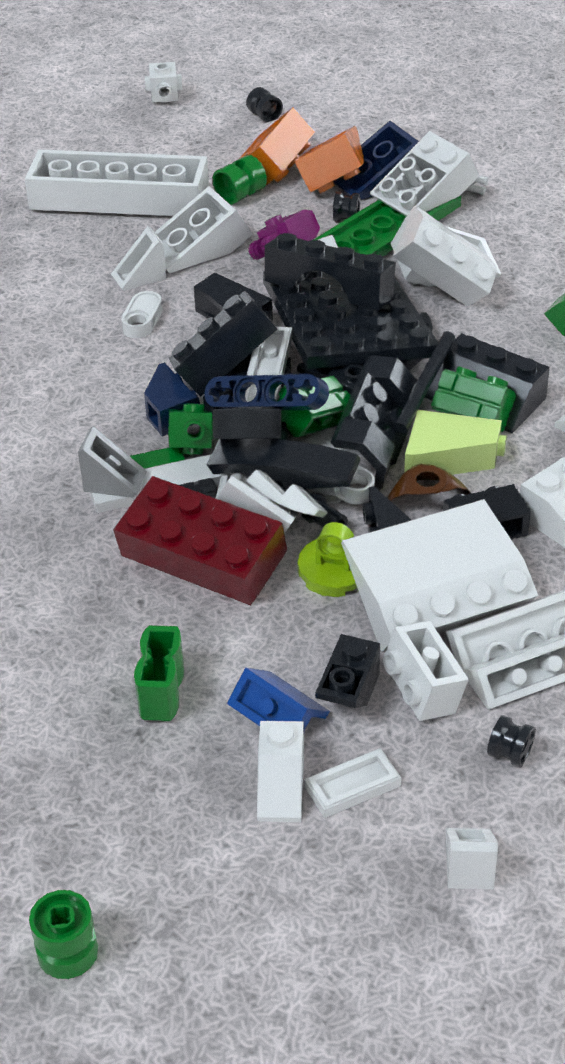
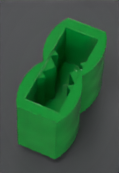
M149 625L142 633L140 639L141 658L134 670L139 716L141 720L171 721L179 709L178 687L184 678L181 633L178 626Z

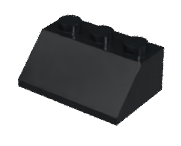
M244 291L240 295H234L229 298L224 304L223 310L214 318L210 317L202 322L197 329V333L191 339L180 342L173 349L169 360L174 370L201 397L205 394L206 386L211 379L228 374L270 337L277 328L261 306Z
M461 333L455 338L424 398L433 401L435 392L438 390L442 372L445 369L456 372L457 367H463L476 372V378L487 381L488 376L503 379L508 382L507 387L516 393V398L504 429L509 433H513L546 399L550 367Z

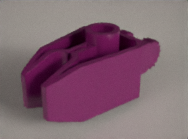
M303 209L283 218L279 214L264 222L266 227L257 231L259 239L249 244L248 252L253 260L262 259L265 257V245L283 233L294 234L298 239L313 240L317 237L320 230L313 211Z

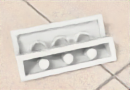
M565 590L446 631L454 658L468 677V683L487 709L495 708L565 682Z

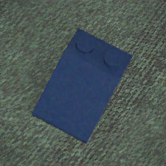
M389 121L361 144L364 164L359 167L360 173L347 180L341 176L333 182L347 195L360 193L361 200L373 197L370 192L419 141L395 123Z

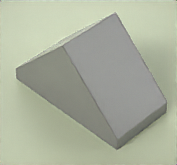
M94 426L88 430L78 451L84 492L135 497L139 492L147 471Z

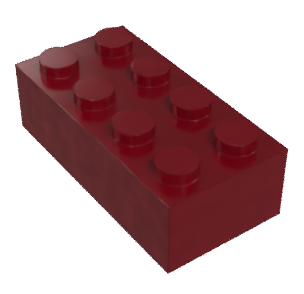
M155 476L150 478L113 529L121 556L250 606L287 552L282 522Z

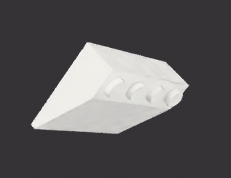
M484 499L341 542L382 652L387 650L394 627L430 621L438 634L529 603L538 596L524 558Z

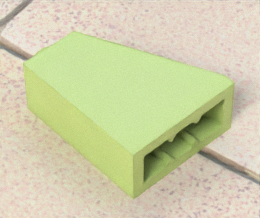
M418 410L405 453L404 473L412 466L420 463L437 466L452 475L495 469L497 456L504 457L507 436L501 435L502 420Z

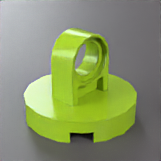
M337 522L326 524L319 537L308 543L299 553L297 562L298 575L306 582V587L310 591L322 596L342 597L345 596V592L353 591L357 588L341 544L343 540L354 537L353 532L347 526Z

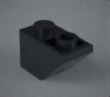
M341 634L316 689L315 698L353 708L367 706L380 675V643Z

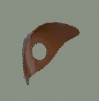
M420 463L412 466L402 474L387 498L392 501L393 498L405 494H436L456 488L462 489L469 494L472 493L461 481L446 470L431 464ZM418 480L439 481L438 484L431 487L421 486L417 483Z

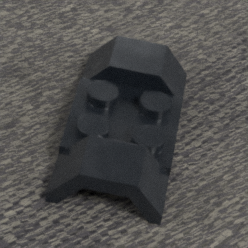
M370 355L364 362L330 443L335 448L358 450L376 469L374 487L381 490L390 467L396 464L408 433V430L406 433L397 432L394 424L418 380L398 358Z

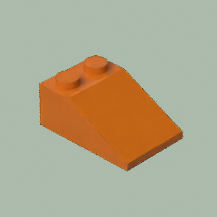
M356 126L306 151L294 161L310 193L317 189L319 193L325 192L335 186L333 181L343 176L347 180L360 173L359 167L364 164V158Z

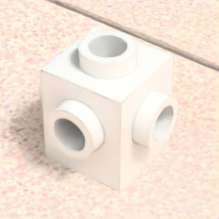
M175 62L149 63L150 76H145L146 93L151 92L152 102L166 103L178 101L177 91L183 90L182 75L176 74Z

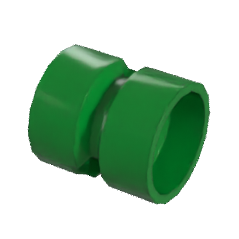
M246 155L232 164L216 170L212 176L215 192L230 205L243 200L247 195L250 196L262 190L267 183L264 167L252 155Z
M57 890L47 893L38 899L30 911L29 924L39 966L47 975L57 979H71L81 976L92 967L98 954L97 938L89 902L81 894L72 890Z

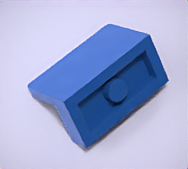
M245 667L227 702L229 706L258 726H260V721L303 722L304 731L311 717L326 719L330 712L274 673Z

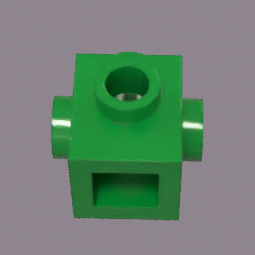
M183 404V410H169L168 446L182 448L183 454H203V448H211L212 440H218L213 438L212 412L204 410V404ZM191 424H198L199 430L195 434H190L187 432L188 427Z

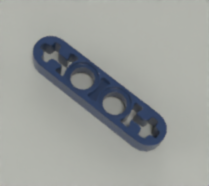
M310 374L218 376L211 379L205 389L206 402L217 409L316 410L324 406L329 396L327 383ZM255 384L257 388L256 396L252 401L247 402L245 398L246 390ZM285 384L286 395L281 401L276 402L275 390L279 385ZM315 387L314 393L309 394L308 397L299 394L298 389L310 391ZM225 389L233 392V396L221 395L219 398L220 392H224Z

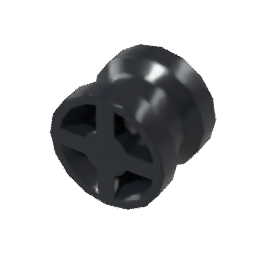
M335 192L333 221L348 219L360 211V193L345 195L343 192Z
M501 715L492 730L487 754L495 758L504 756L510 759L512 765L522 767L531 751L536 728L528 724L523 726L513 723L512 718Z

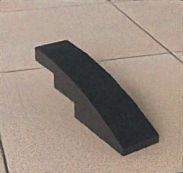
M219 439L206 465L212 474L243 472L246 478H249L257 469L267 473L274 481L280 480L286 490L292 484L303 489L349 487L361 458L356 453L291 440Z

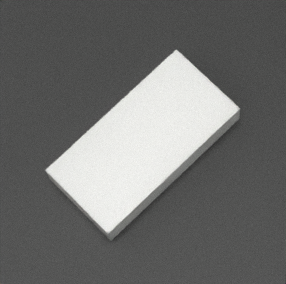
M379 748L304 779V787L323 817L327 818L400 787L402 778L382 749Z

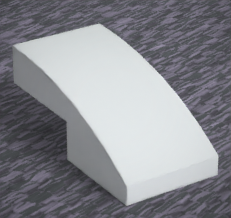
M257 469L246 480L267 498L291 510L322 518L328 513L300 486L292 484L285 492L267 473Z

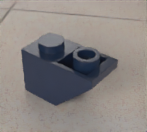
M165 362L158 365L144 392L147 420L163 437L168 435L169 410H183V404H200V400L194 390L190 391L183 383L181 376L177 372L174 373Z

